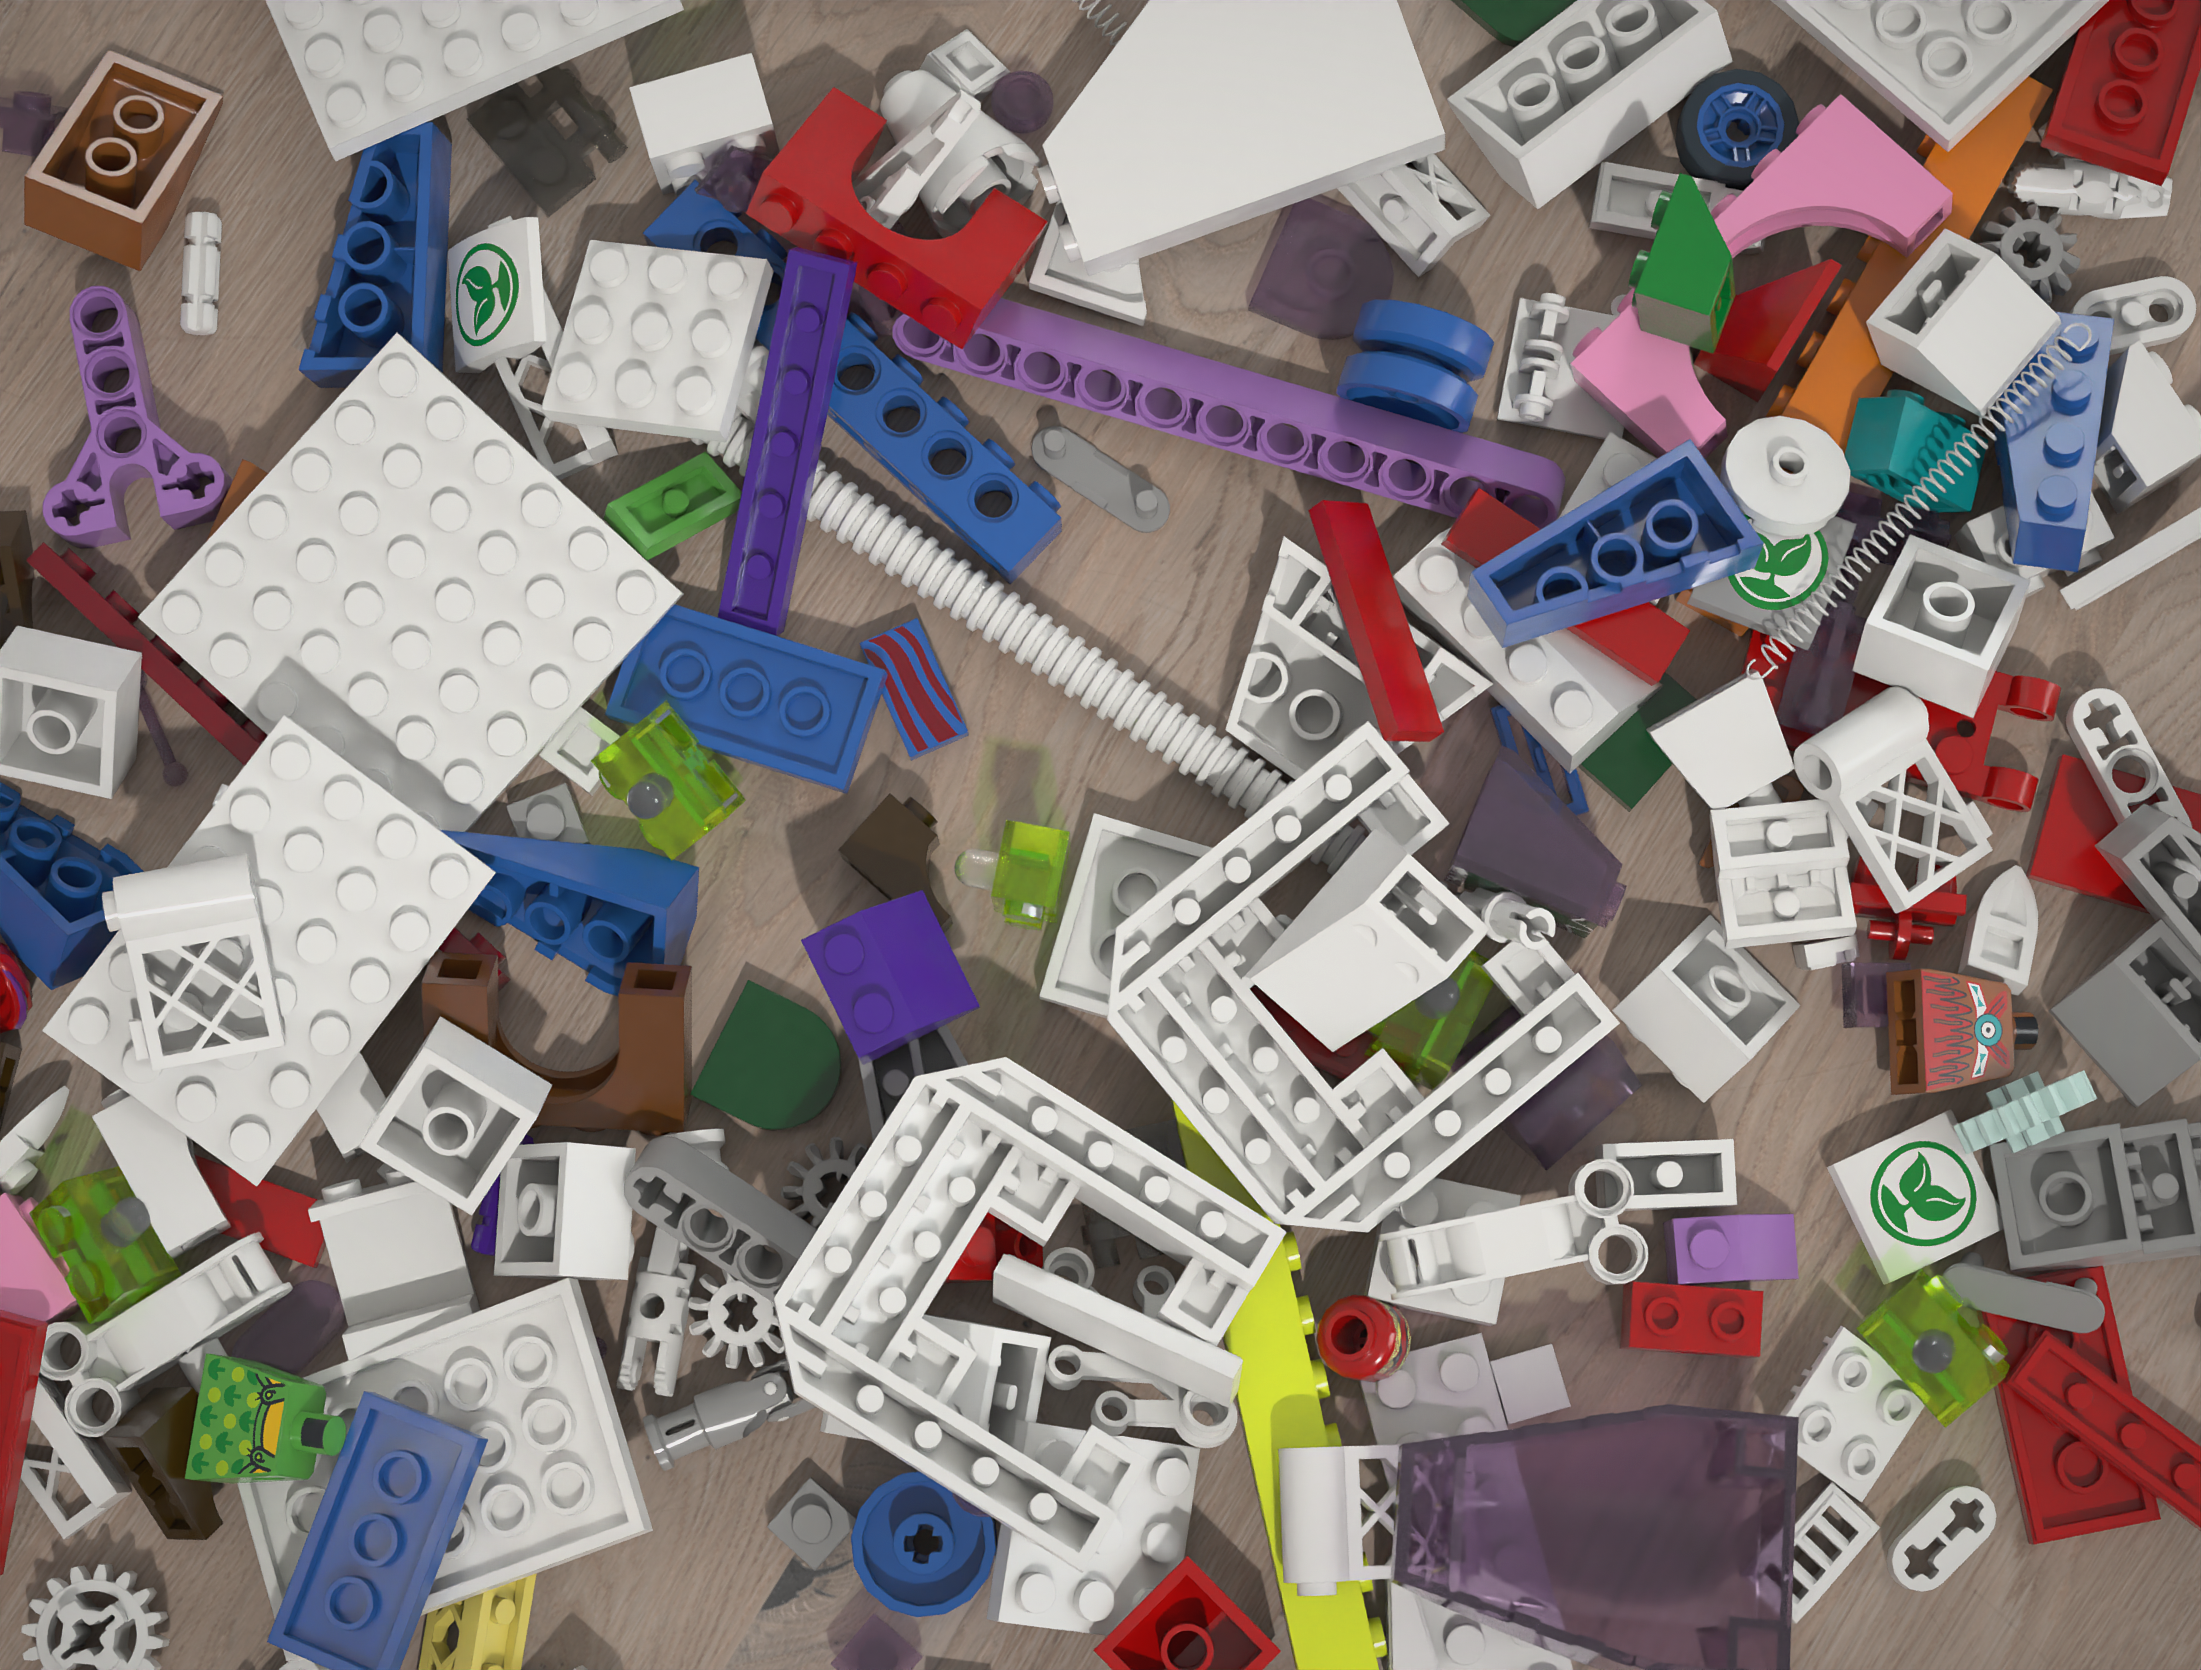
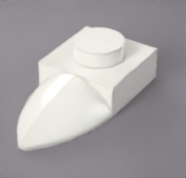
M2015 865L2003 872L1992 882L1983 895L1977 912L1968 921L1958 971L1959 975L2005 983L2010 988L2011 994L2017 996L2028 986L2038 933L2036 899L2022 867Z
M66 1086L61 1087L40 1103L0 1141V1196L3 1193L17 1194L36 1175L38 1169L33 1164L45 1153L40 1147L49 1137L65 1107L69 1094V1089Z

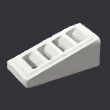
M1829 1482L1742 1577L1789 1622L1797 1624L1880 1527L1833 1482ZM1829 1506L1856 1530L1848 1540L1822 1516ZM1812 1525L1838 1549L1831 1558L1805 1535ZM1795 1545L1801 1548L1821 1568L1813 1577L1788 1554ZM1779 1564L1803 1586L1796 1596L1772 1573Z
M1393 1555L1386 1557V1563ZM1407 1557L1401 1564H1409ZM1413 1578L1385 1579L1387 1670H1441Z

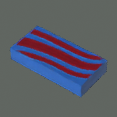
M918 618L859 643L868 665L884 669L888 674L882 691V697L911 761L969 736L966 725Z

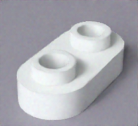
M2160 276L2091 291L2079 299L2070 313L2113 318L2114 325L2110 355L2125 352L2129 346L2139 340L2145 348L2174 341L2192 324L2196 314V302L2191 290L2183 282L2172 277ZM2156 304L2164 307L2168 313V321H2155L2149 313V306Z

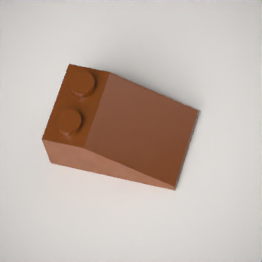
M108 49L24 176V225L141 271L171 222L223 105V95Z

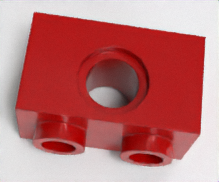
M1635 1281L1623 1285L1620 1349L1736 1358L1760 1357L1764 1291Z

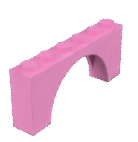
M1840 94L1827 108L1822 104L1813 108L1798 125L1796 134L1799 136L1782 153L1778 149L1769 152L1752 172L1751 178L1754 181L1738 197L1733 193L1724 197L1710 212L1732 255V259L1750 245L1768 236L1790 229L1809 226H1834L1862 232L1890 245L1907 258L1951 214L1953 193ZM1632 289L1617 308L1620 315L1604 331L1599 327L1591 330L1574 349L1573 356L1576 359L1571 363L1574 381L1657 458L1691 439L1701 455L1706 459L1728 437L1726 419L1711 404L1696 378L1690 359V346L1641 331L1638 310L1632 307V298L1635 289Z

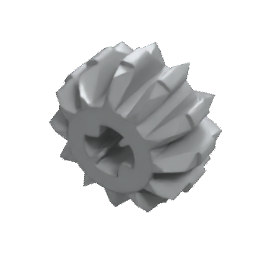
M2037 203L2028 205L2022 218L2011 206L2006 207L1999 214V223L1986 221L1979 230V234L1984 242L1976 244L1996 253L2048 306L2052 302V294L2064 296L2070 289L2072 283L2067 275L2075 273L2080 267L2081 262L2080 258L2067 252L2076 244L2077 234L2064 233L2059 235L2056 229L2062 221L2061 213L2051 215L2046 223L2040 221V210ZM2018 249L2027 251V260L2035 263L2032 268L2023 266V256L2015 254Z
M840 1137L831 1138L829 1144L830 1159L824 1160L821 1151L814 1143L805 1147L806 1154L814 1166L808 1171L799 1163L792 1161L787 1167V1171L793 1176L804 1180L803 1186H786L781 1189L782 1198L787 1200L803 1199L804 1201L803 1205L790 1212L803 1220L813 1215L814 1219L810 1225L818 1229L834 1205L830 1202L828 1207L825 1208L821 1203L820 1198L828 1192L824 1182L833 1176H836V1179L841 1184L844 1183L846 1177L850 1179L868 1151L866 1145L858 1143L853 1148L847 1161L843 1160L844 1145Z

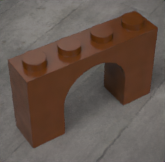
M435 952L430 958L422 980L423 1042L441 1016L552 1084L542 1109L530 1129L545 1125L575 1127L583 1132H600L605 1129L635 1130L650 1136H662L670 1132L681 1133L685 1131L692 1102V1095H690L692 1091V966L627 962L618 993V1049L608 1059L594 1067L579 1071H557L544 1068L529 1061L518 1053L506 1038L499 1018L498 955Z

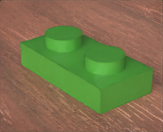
M705 451L608 503L603 519L648 561L736 513L739 509L742 492Z

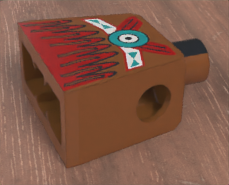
M1934 969L1886 972L1891 1095L1936 1093L2009 1077L2014 1071V1050H2031L2037 1043L2039 1029L2035 1016L2031 1012H2012L2011 990L2005 983Z

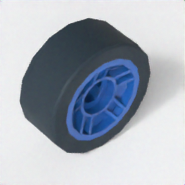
M1733 69L1713 74L1695 87L1679 116L1675 144L1680 163L1692 177L1717 181L1718 183L1725 184L1726 188L1744 191L1754 181L1751 175L1758 163L1774 149H1778L1782 153L1798 137L1796 129L1799 125V120L1793 100L1779 83L1766 75L1743 69ZM1731 122L1737 123V129L1742 131L1744 135H1749V137L1744 141L1735 142L1727 136L1726 130H1728Z

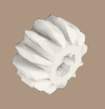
M723 1269L722 1272L726 1280V1284L723 1286L714 1277L704 1274L699 1281L704 1288L714 1295L710 1302L699 1297H691L688 1302L689 1308L708 1312V1319L696 1321L689 1326L690 1333L695 1336L703 1335L710 1331L715 1333L705 1344L702 1350L703 1354L711 1358L718 1354L723 1346L728 1343L729 1346L725 1358L726 1367L736 1369L741 1362L743 1347H747L750 1362L756 1368L765 1365V1356L760 1343L765 1341L773 1351L779 1354L785 1351L783 1341L773 1334L775 1327H779L772 1301ZM748 1296H751L758 1303L752 1311L758 1322L750 1330L747 1326L739 1325V1332H737L729 1324L735 1315L728 1307L736 1298H738V1301L747 1303Z

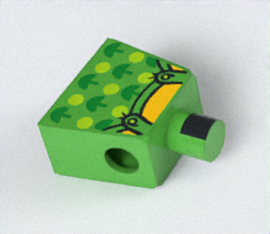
M206 1353L185 1479L230 1484L307 1480L314 1473L317 1454L334 1456L342 1449L346 1438L345 1422L339 1416L323 1414L327 1395L323 1385L254 1360Z

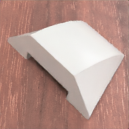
M1284 536L1270 588L1261 610L1262 614L1251 651L1245 663L1225 730L1296 780L1367 721L1371 723L1381 737L1382 734L1327 567ZM1409 624L1441 722L1493 685L1488 679ZM1386 741L1396 755L1414 743L1408 741Z

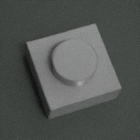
M566 783L506 806L517 836L520 838L591 844L570 788Z
M810 1477L769 1523L767 1528L813 1570H817L854 1528L856 1517Z

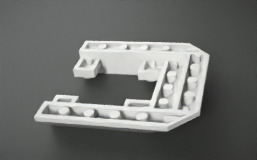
M1369 721L1116 927L1107 1021L1274 1224L1365 1233L1373 1229L1620 1024L1580 974H1574L1550 944L1540 950H1532L1518 942L1511 941L1483 964L1481 968L1522 1017L1429 1094L1423 1097L1383 1048L1335 1088L1332 1089L1253 994L1250 988L1255 984L1245 975L1285 931L1259 898L1356 818L1359 819L1369 833L1375 828L1411 856L1450 824L1408 774L1410 770ZM1539 931L1535 934L1536 936L1545 939V937Z
M1007 1057L915 1076L773 1299L794 1393L1083 1573L1149 1460L1099 1428L1091 1425L1061 1475L1058 1476L950 1409L946 1405L978 1353L922 1319L923 1315L988 1212L1044 1247L1072 1200L1076 1198L1185 1266L1184 1271L1156 1317L1178 1330L1217 1346L1246 1296L1255 1286L1285 1236L1286 1231Z

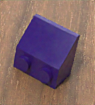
M923 890L861 910L801 940L863 1065L980 1008Z

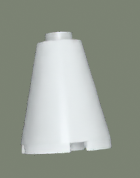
M907 70L895 75L886 84L883 91L884 96L880 103L881 113L887 120L886 124L895 144L897 145L957 92L926 70H916L913 72ZM980 110V114L919 191V197L934 229L943 238H946L960 231L969 222L994 188L1023 205L1036 188L1038 180L1032 174L1034 166L1041 167V160L1029 145Z

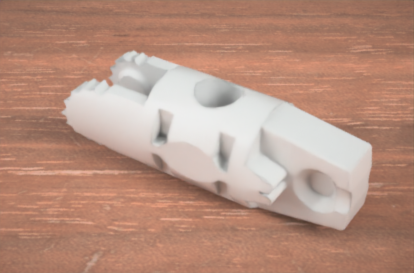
M2061 158L2058 165L2035 162L2029 165L2028 162H2025V164L2019 162L2017 166L2012 165L2011 170L2007 171L2008 174L2004 177L2006 179V184L2004 185L2009 188L2008 192L2010 194L2013 193L2015 198H2020V202L2026 201L2027 204L2033 202L2039 206H2050L2054 214L2061 213V215L2070 216L2089 215L2113 220L2167 216L2173 182L2167 176L2163 185L2159 186L2080 159Z
M658 1226L656 1227L650 1257H640L616 1386L619 1389L635 1390L642 1373L647 1341L660 1343L654 1373L655 1393L672 1397L675 1391L684 1331L689 1313L688 1302L693 1291L696 1265L687 1264L689 1247ZM663 1300L664 1311L656 1318V1305Z

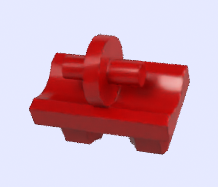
M1861 855L1857 858L1850 883L1855 916L1891 920V922L1869 920L1867 925V939L1889 941L1888 951L1890 959L1905 961L1910 943L1932 945L1934 927L1913 925L1912 922L1953 927L1957 916H1964L1966 914L1967 895L1957 894L1956 876L1908 909L1896 914ZM1919 862L1916 864L1915 885L1917 882ZM1935 864L1934 872L1942 866Z

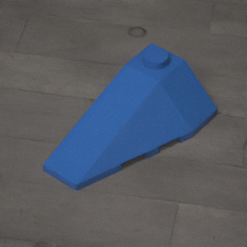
M0 782V935L10 950L50 990H54L83 977L119 931L109 932L102 901L103 892L113 891V877L144 871L129 856L108 843L99 850L73 835L75 824L61 816L56 815L49 821L21 805L20 793Z

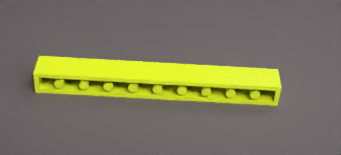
M1171 1099L1186 1169L1272 1222ZM1294 1231L1287 1232L1255 1286L1246 1296L1224 1333V1345L1226 1351L1241 1357L1243 1360L1236 1399L1296 1670H1379L1377 1658L1388 1656L1385 1636L1380 1617L1367 1618L1362 1595L1364 1592L1373 1591L1372 1580L1336 1582L1337 1595L1297 1596V1583H1283L1278 1449L1342 1446L1337 1424L1325 1425L1319 1399L1330 1397L1329 1385L1322 1358L1310 1361L1305 1335L1316 1333L1308 1295L1296 1297L1291 1271L1300 1270L1302 1266ZM1363 1552V1566H1369L1366 1554Z

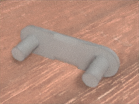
M1050 426L1044 428L1035 436L1032 443V456L1037 466L1138 532H1155L1165 525L1170 514V504L1168 498L1160 489L1134 472L1129 471L1066 428Z
M1974 1252L1965 1253L1961 1258V1262L1948 1267L1941 1278L1949 1287L1943 1293L1944 1296L1952 1303L1966 1308L2076 1333H2089L2101 1326L2105 1316L2104 1305L2096 1296L2097 1285L2089 1278L2078 1279L2074 1287L2048 1281L2044 1283L2008 1275L2004 1271L1983 1267V1258Z

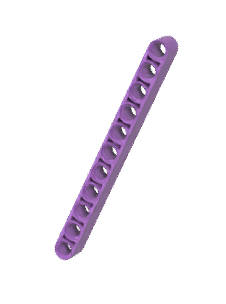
M1000 298L962 350L901 311L893 325V339L897 347L904 354L914 359L1458 518L1468 500L1478 488L1540 529L1551 524L1558 517L1565 489V476L1562 469L1555 462L1545 457ZM982 334L991 337L993 340L984 337ZM1042 352H1046V353L1052 355L1053 357H1049V356L1043 354ZM1102 370H1107L1113 373L1114 375L1107 374ZM1163 388H1168L1174 391L1175 393L1168 392ZM1222 405L1232 407V408H1234L1236 411H1234V410H1229V409L1223 407ZM1283 423L1291 424L1297 428H1290ZM1343 441L1352 442L1358 446H1352ZM1404 459L1413 460L1419 464L1410 463ZM1465 477L1475 478L1479 480V482L1471 481ZM1525 495L1536 496V497H1538V498H1540V499H1532V498H1530V497H1528V496H1525Z

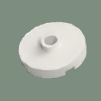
M1775 416L1757 419L1738 430L1722 458L1720 482L1739 509L1741 508L1747 516L1753 518L1752 525L1768 533L1792 537L1818 531L1826 526L1828 520L1838 513L1849 493L1850 469L1843 450L1825 431L1805 420ZM1782 468H1786L1792 471L1794 474H1789L1782 470Z

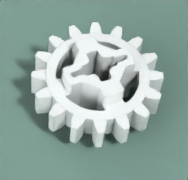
M98 1564L93 1579H91L85 1565L73 1567L70 1572L71 1585L59 1577L51 1578L46 1583L53 1596L52 1599L36 1598L30 1602L29 1606L41 1616L37 1623L22 1625V1633L36 1637V1646L28 1649L22 1655L24 1660L33 1661L40 1659L43 1665L41 1670H75L84 1664L95 1665L98 1670H160L162 1666L150 1655L152 1649L169 1646L170 1639L162 1635H156L154 1625L160 1624L168 1618L167 1611L150 1612L147 1604L153 1600L157 1591L154 1587L138 1592L133 1590L137 1579V1573L134 1571H125L115 1581L113 1580L112 1564ZM100 1591L113 1595L119 1600L115 1604H110L107 1608L97 1607L90 1598L86 1599L83 1593ZM59 1618L63 1623L61 1643L56 1648L55 1629ZM114 1620L105 1627L107 1631L99 1638L103 1646L78 1651L86 1644L85 1640L92 1634L88 1625ZM135 1624L137 1638L135 1649L132 1653L128 1648L130 1627Z

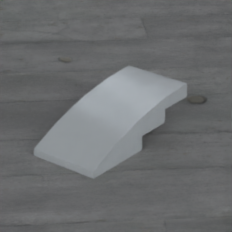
M2187 1118L2123 1129H2121L2120 1123L2062 1132L2015 1153L2011 1152L2007 1142L1989 1145L2012 1273L2117 1265L2201 1255V1122L2188 1124Z

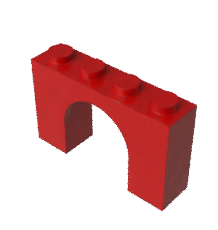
M833 87L763 171L746 214L799 248L857 262L854 278L856 284L962 350L1024 268L1048 221L994 188L969 222L960 231L946 238L934 240L915 239L884 227L862 207L855 195L852 182L870 161L887 120Z

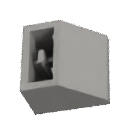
M2162 919L2143 927L2048 1010L2135 1108L2201 1060V963Z

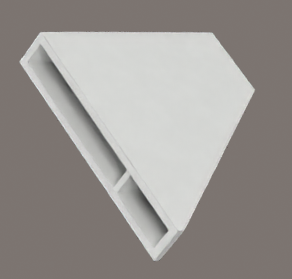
M1149 0L1042 146L1049 164L1039 167L1037 170L1049 204L1062 200L1069 223L1058 226V230L1069 261L1071 263L1082 259L1089 277L1445 150V132L1397 0Z

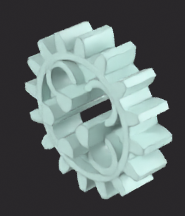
M2085 1070L2047 1086H2044L2037 1071L1985 1093L1992 1109L1953 1127L1965 1154L1977 1151L2003 1139H2006L2011 1152L2015 1153L2064 1132L2065 1129L2059 1116L2094 1101L2097 1097Z

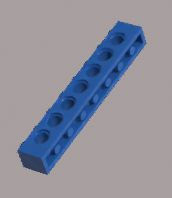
M694 180L643 232L647 246L707 252L709 247L716 242H732L738 247L735 256L767 259L774 271L771 283L782 287L786 263L783 260L788 256V253L764 229L761 228L756 234L749 230L738 219L743 214L742 210L718 187H715L709 193L698 181ZM779 299L771 305L764 306L755 337L767 350H770ZM851 312L846 318L827 415L1011 585L1062 532L1061 517L1056 513L1061 508L1060 503L1038 482L1033 481L1029 486L1024 484L1010 471L1015 466V463L997 443L988 438L981 444L965 429L970 422L964 413L944 396L937 402L919 387L924 381L921 374L899 354H896L890 360L874 345L878 340V336L872 328L858 315ZM853 366H865L874 373L872 382L860 390H851L844 387L840 383V379L843 373ZM898 408H910L919 414L918 424L907 432H895L885 424L888 415ZM947 449L956 450L966 458L962 469L951 475L940 474L931 467L934 456ZM993 491L1004 493L1012 501L1010 509L1004 515L995 518L981 514L976 508L979 499L984 494Z

